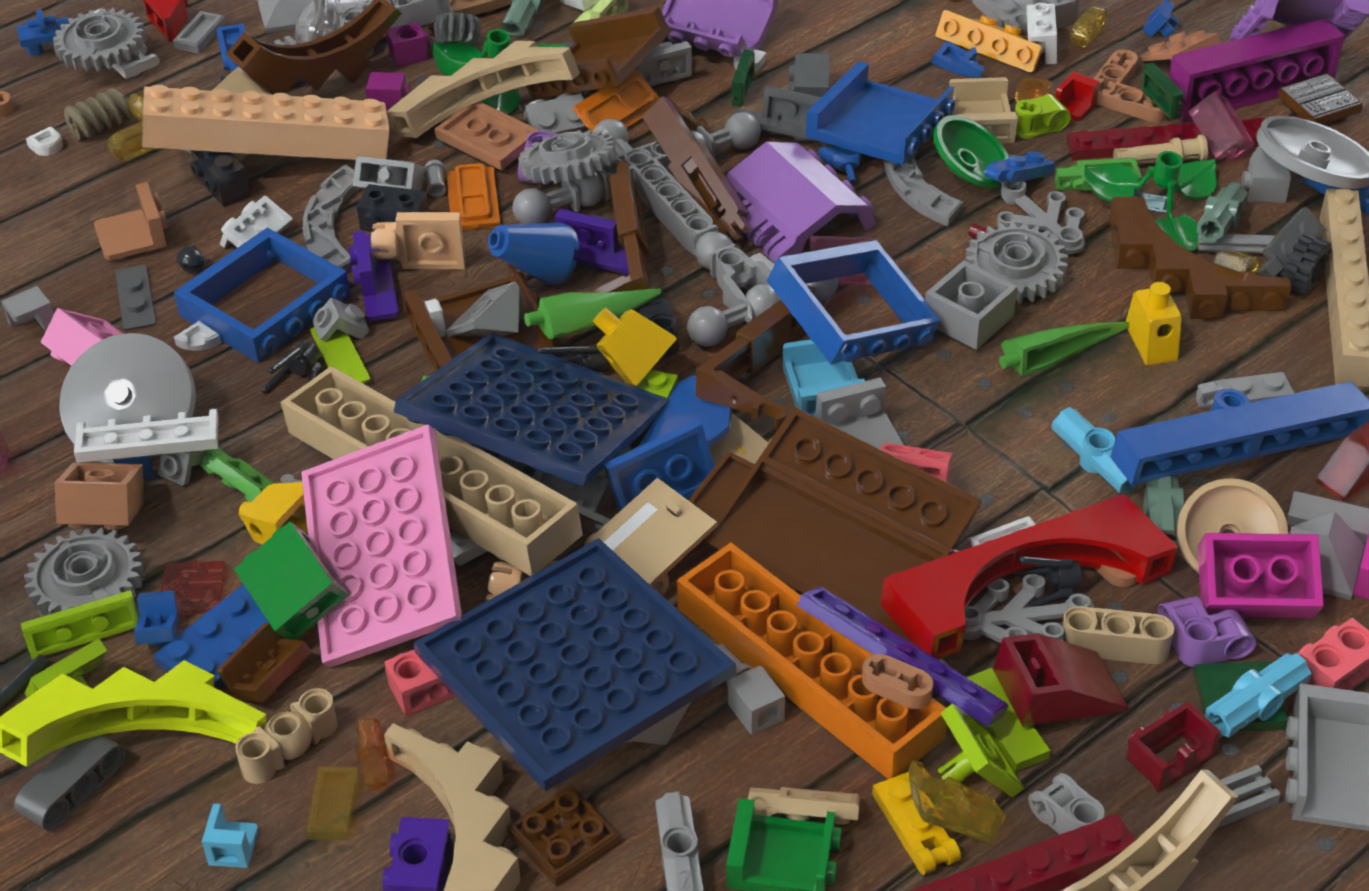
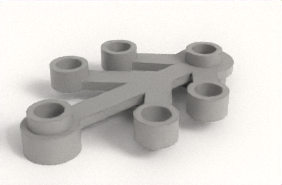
M1010 181L1002 182L1001 196L1003 200L1010 205L1017 204L1030 216L1016 215L1009 211L1000 212L997 216V228L998 223L1009 227L1010 223L1014 221L1016 226L1021 227L1024 222H1027L1028 228L1038 225L1040 230L1050 231V238L1058 237V245L1065 246L1064 254L1071 255L1083 250L1085 239L1082 231L1078 228L1083 224L1084 211L1076 207L1066 210L1065 215L1066 226L1061 227L1057 223L1059 212L1065 206L1066 196L1062 192L1052 191L1048 193L1046 201L1047 213H1045L1025 195V181L1015 183Z
M1028 574L1023 578L1022 590L1004 609L991 611L997 602L1005 601L1009 595V583L999 578L987 586L986 594L974 606L966 608L964 612L966 627L963 639L975 640L984 635L1001 643L1003 637L1039 633L1063 641L1064 628L1062 625L1055 622L1041 625L1034 621L1063 618L1065 612L1072 607L1094 608V605L1088 596L1073 594L1065 603L1027 607L1035 598L1041 597L1045 589V579L1042 576ZM1006 624L1010 626V628L1005 630L996 625Z

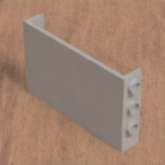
M1300 683L1293 706V716L1288 717L1286 739L1293 740V747H1288L1286 756V770L1292 771V779L1288 778L1285 792V802L1292 803V820L1369 831V693Z

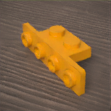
M948 10L943 11L935 34L940 39L969 50L976 48L977 53L1027 72H1035L1043 49L1042 45L1028 41V37L1021 34L1022 29L1007 24L1003 28L996 25V19L982 15L981 19H970Z

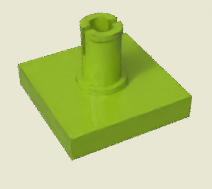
M100 638L31 677L25 691L27 698L62 673L88 686L82 676L99 667L107 653V649Z
M953 703L941 712L942 717L963 750L943 767L938 768L942 779L951 789H955L958 784L974 772L1012 798L1025 789L989 729Z

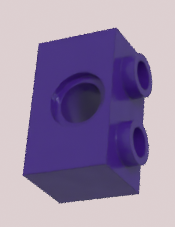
M401 817L398 833H392L390 839V857H393L391 867L384 868L382 878L383 891L444 890L453 848L449 819Z

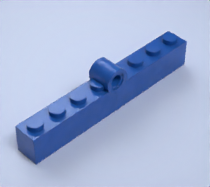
M1352 381L1252 403L1240 391L1222 389L1216 393L1209 412L1118 431L1110 458L1130 484L1133 485L1365 433L1369 424V400Z

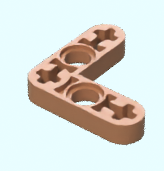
M1125 49L1115 51L1093 78L1099 81L1096 105L1150 122L1165 121L1168 116L1141 89L1126 85L1136 71L1137 54Z

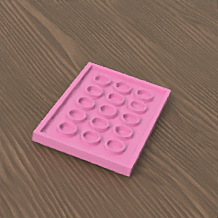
M429 424L301 472L308 537L310 538L309 545L332 578L341 583L349 594L348 597L318 621L321 658L325 666L331 668L431 633L449 622L461 620L462 614L435 430Z

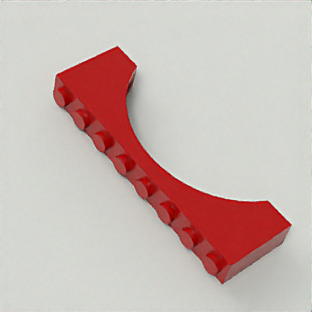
M1123 494L885 577L880 606L915 646L936 659H941L961 651L966 627L964 612L972 599L982 589L997 579L1013 572L1038 567L1020 563L1019 559L1023 556L1049 559L1071 558L1072 560H1077L1080 566L1101 569V565L1131 573L1136 576V582L1143 584L1171 573L1178 546ZM1110 549L1116 550V551L1121 555L1122 558H1120L1118 555H1116V554H1115L1114 552H1112Z

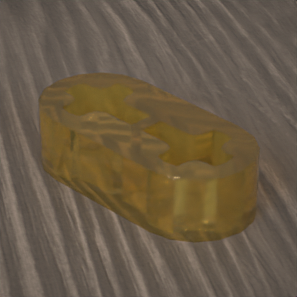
M1091 6L1074 24L1070 35V42L1081 47L1088 46L1102 31L1107 19V10Z
M143 121L114 133L107 142L109 152L119 161H128L156 149L142 147Z

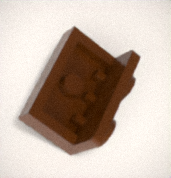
M265 622L217 671L234 698L263 703L276 693L277 687L288 676L300 669L301 663L312 652L305 641L281 639L270 623Z

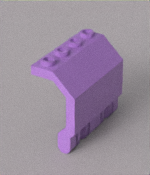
M666 0L662 14L671 31L666 38L677 44L687 41L689 44H693L698 49L704 51L708 49L716 50L727 57H733L734 55L741 57L744 49L758 50L761 48L778 9L779 0Z
M1256 0L1254 6L1249 7L1246 16L1243 15L1239 24L1234 25L1229 41L1257 35L1260 29L1263 30L1266 27L1268 20L1293 26L1325 17L1345 36V40L1369 17V0Z
M766 142L729 171L726 177L749 212L745 219L751 226V230L748 233H744L739 226L737 228L757 247H763V253L774 264L778 257L801 253L806 240L839 213H847L852 218L858 215L866 231L876 225L871 213L874 208L869 200L863 195L859 198L847 180L841 182L830 165L823 166L819 157L812 149L806 151L798 143ZM720 203L716 208L719 209L722 204Z

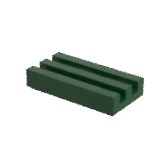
M743 50L732 79V106L742 107L755 74L754 50Z
M1153 62L1145 64L1140 89L1171 120L1181 118V112L1178 109L1183 107V103L1180 100L1184 99L1185 93Z

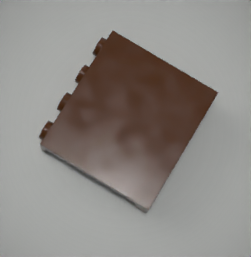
M660 7L573 22L568 27L575 42L570 50L575 58L580 74L573 80H554L535 83L526 87L532 99H538L565 93L619 86L671 32Z
M507 263L508 278L439 297L436 300L439 301L442 308L445 328L447 330L488 290L516 282L520 288L525 313L538 311L539 305L536 294L533 290H528L523 272H518L515 267ZM412 289L403 292L406 317L435 372L485 337L448 336L447 333L444 337H440L424 307V302L421 301L416 290ZM524 317L518 323V333L503 336L537 350L543 347H562L560 338L549 339L538 324L527 326Z

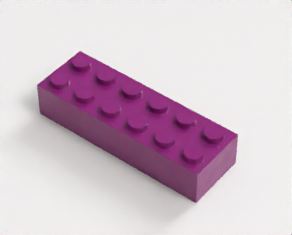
M1325 17L1173 55L1169 79L1185 93L1184 99L1180 100L1183 103V107L1178 109L1181 112L1179 120L1181 123L1278 99L1279 88L1328 73L1335 79L1345 36Z

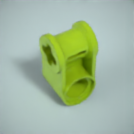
M1051 94L1029 100H1021L1016 103V137L1021 139H1032L1036 136L1059 132L1067 127L1071 120L1070 112Z

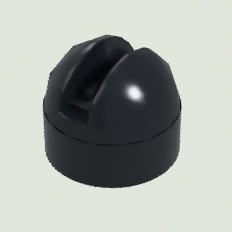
M192 245L186 246L178 253L177 263L183 270L189 273H197L203 269L204 256L197 247Z

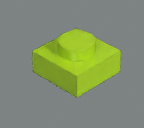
M650 370L641 380L638 388L668 399L678 383V375Z

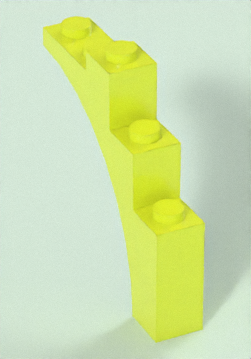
M185 660L155 682L123 667L93 689L62 673L0 716V753L27 767L50 752L77 741L107 733L131 730L193 732L237 744V741L242 736L254 732L257 727L260 726L264 730L267 714L214 688L213 674Z

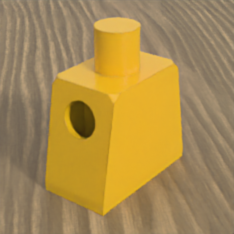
M1155 282L1151 284L1150 289L1134 292L1126 322H1129L1127 330L1146 366L1178 361L1182 319L1170 295L1171 288L1164 282Z
M604 307L592 321L605 333V336L596 345L624 382L633 386H637L677 339L674 335L632 309L625 311L620 318H617L610 310Z
M303 482L268 485L253 501H245L241 504L239 516L256 543L264 544L272 537L276 530L284 527L289 522H292L305 533L308 532Z

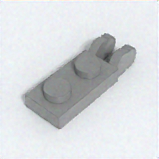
M972 0L973 4L987 17L997 20V26L1005 28L1007 24L1022 28L1028 33L1027 12L1025 13L1012 0Z

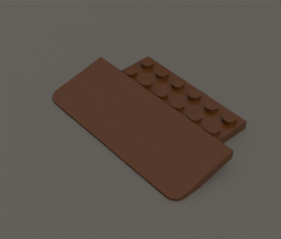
M796 407L792 408L755 464L727 451L688 500L718 523V526L702 542L717 550L722 549L731 542L793 590L804 594L815 588L823 587L909 642L911 641L880 606L884 578L922 565L925 562H931L951 555L981 505L980 499Z

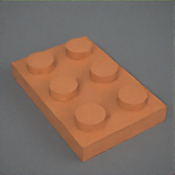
M480 101L457 111L435 128L437 139L499 170H503L520 156V153L524 151L529 134L539 131Z

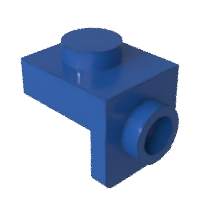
M162 591L139 594L137 603L140 617L134 630L136 645L147 644L150 647H161L169 642H173L180 625L175 592Z

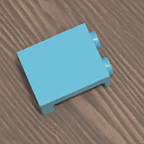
M812 340L790 342L783 345V370L795 407L802 411H808L814 417H816L817 393L865 381L864 378H857L852 361L830 364Z

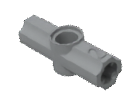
M680 792L665 793L662 798L655 800V808L661 844L662 867L665 873L667 891H704L698 857V838L694 830L690 798L680 794Z

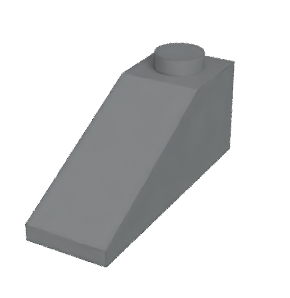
M1259 145L1250 158L1248 171H1243L1241 184L1244 190L1248 192L1249 202L1286 203L1291 176L1288 168L1272 159Z

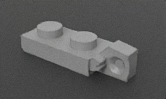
M1284 372L1199 384L1196 402L1199 408L1212 407L1216 393L1222 389L1240 391L1248 397L1250 403L1294 394Z

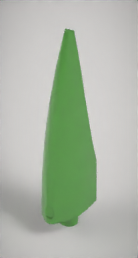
M661 289L602 293L570 292L540 298L538 311L525 313L524 319L527 326L538 324L549 339H556L597 327L592 321L604 307L619 318L625 311L635 310L661 295Z
M1129 322L1080 324L1048 329L1007 339L1001 344L1004 355L1000 356L999 362L1003 369L1013 367L1020 376L1029 375L1048 369L1066 357L1129 328Z

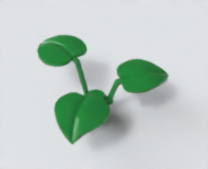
M493 29L488 32L487 41L484 42V48L481 53L473 46L434 42V61L443 75L452 76L473 58H485L487 54L488 58L493 59L513 42H510L509 33L503 29ZM537 44V47L566 48V44ZM515 88L480 102L510 115L519 106L520 94L518 89Z
M1163 151L1158 155L1155 167H1149L1147 174L1140 182H1138L1136 172L1125 165L1106 164L1098 167H1085L1084 176L1091 190L1097 196L1109 202H1112L1113 197H1134V190H1140L1153 177L1158 187L1168 188L1167 219L1161 218L1155 220V222L1173 241L1189 252L1193 253L1198 249L1197 239L1199 233H1197V223L1189 216L1173 217V194L1180 191L1184 197L1194 200L1205 199L1212 195L1217 184L1215 160L1182 164V157L1178 153Z

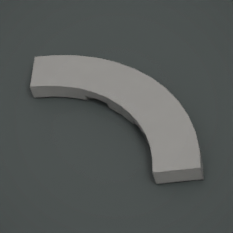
M911 156L904 165L884 160L885 171L894 190L908 205L922 215L948 227L962 211V201L943 193L924 181L923 174L919 170L914 156Z
M344 165L324 180L321 184V189L310 198L304 212L302 229L307 250L349 272L352 270V266L356 264L351 265L350 254L335 237V223L344 204L360 188L353 186L355 170Z

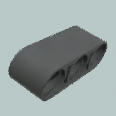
M104 734L68 745L19 791L14 803L15 810L46 831L56 829L121 767L125 758L124 747Z

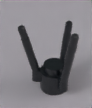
M301 341L295 349L269 368V373L271 374L278 370L280 371L262 388V392L268 393L290 370L299 376L310 373L308 382L314 379L323 369V366L318 363L321 359L320 350L312 343Z
M597 344L591 346L543 347L538 349L539 354H577L559 358L572 363L577 362L578 365L601 374L610 368V363L596 346Z
M1023 556L1019 559L1022 564L1046 567L1027 568L1006 575L1026 576L1028 574H1038L1046 576L1048 587L1055 588L1057 591L1032 601L1027 607L1044 606L1059 599L1069 598L1073 595L1072 589H1080L1082 585V571L1079 562L1071 558L1049 559Z

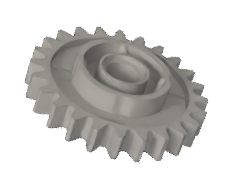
M101 8L97 13L89 10L88 15L79 13L78 19H68L70 24H61L62 30H56V37H53V45L60 62L65 61L67 67L74 65L75 70L84 67L85 71L90 70L92 67L99 71L103 66L111 69L112 64L121 66L122 60L131 61V55H139V49L144 48V42L147 41L144 25L141 23L140 18H134L132 12L126 14L124 9L115 12L114 8L108 12Z
M578 130L576 132H565L560 135L555 134L552 137L543 138V142H534L533 147H526V152H521V157L518 158L522 176H526V180L533 179L534 183L542 180L543 184L554 181V184L562 181L580 180L587 175L592 176L594 175L593 171H603V166H610V161L616 160L617 152L613 137H609L608 133L602 134L601 131L592 133V130L583 133Z
M1012 221L1009 227L998 223L997 230L988 226L986 234L978 232L977 240L971 239L970 247L966 248L965 261L1017 286L1016 300L1021 304L1024 297L1034 302L1035 295L1046 298L1047 290L1056 292V285L1063 284V277L1067 273L1068 255L1064 254L1065 246L1058 245V237L1050 238L1049 230L1040 233L1038 225L1029 229L1027 222H1024L1021 227H1017L1014 221Z
M102 527L94 534L90 533L89 528H85L82 535H77L72 530L68 539L57 536L56 545L45 543L46 552L34 553L36 562L28 563L29 573L24 574L28 598L31 601L32 607L39 609L42 617L131 590L133 598H135L134 588L142 587L140 578L145 576L144 564L136 544L129 543L127 535L118 538L116 530L105 535Z

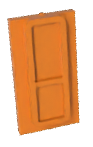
M635 69L619 86L602 88L576 104L572 109L588 130H592L593 133L595 126L605 119L618 120L626 128H629L643 119L642 116L660 98L640 72Z
M476 163L458 165L454 171H447L450 212H460L462 231L495 228L501 225L494 168L484 167L483 164Z

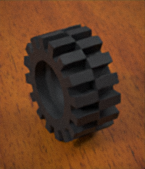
M1307 233L1299 237L1298 243H1295L1293 246V252H1290L1288 256L1289 260L1284 267L1286 269L1282 273V278H1289L1292 291L1308 296L1316 288L1317 281H1320L1321 274L1326 268L1325 264L1329 260L1328 255L1331 252L1330 242Z

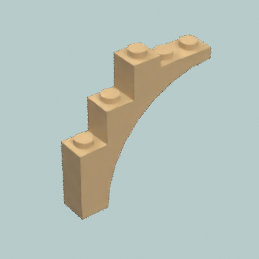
M514 41L493 59L473 58L452 76L431 75L386 112L398 137L418 138L437 123L481 100L535 83L573 80L580 72L570 48L537 47L535 41Z
M393 723L384 734L389 759L412 771L433 790L447 810L455 830L456 839L453 864L443 891H514L521 881L518 857L510 850L500 847L508 836L507 826L511 824L509 805L505 804L500 798L492 796L504 780L501 756L488 747H479L468 741L457 752L448 744L436 743L423 737L414 729H405Z
M1200 770L1180 797L1135 842L1086 878L1061 891H1177L1199 862L1195 858L1196 854L1239 797L1209 770Z

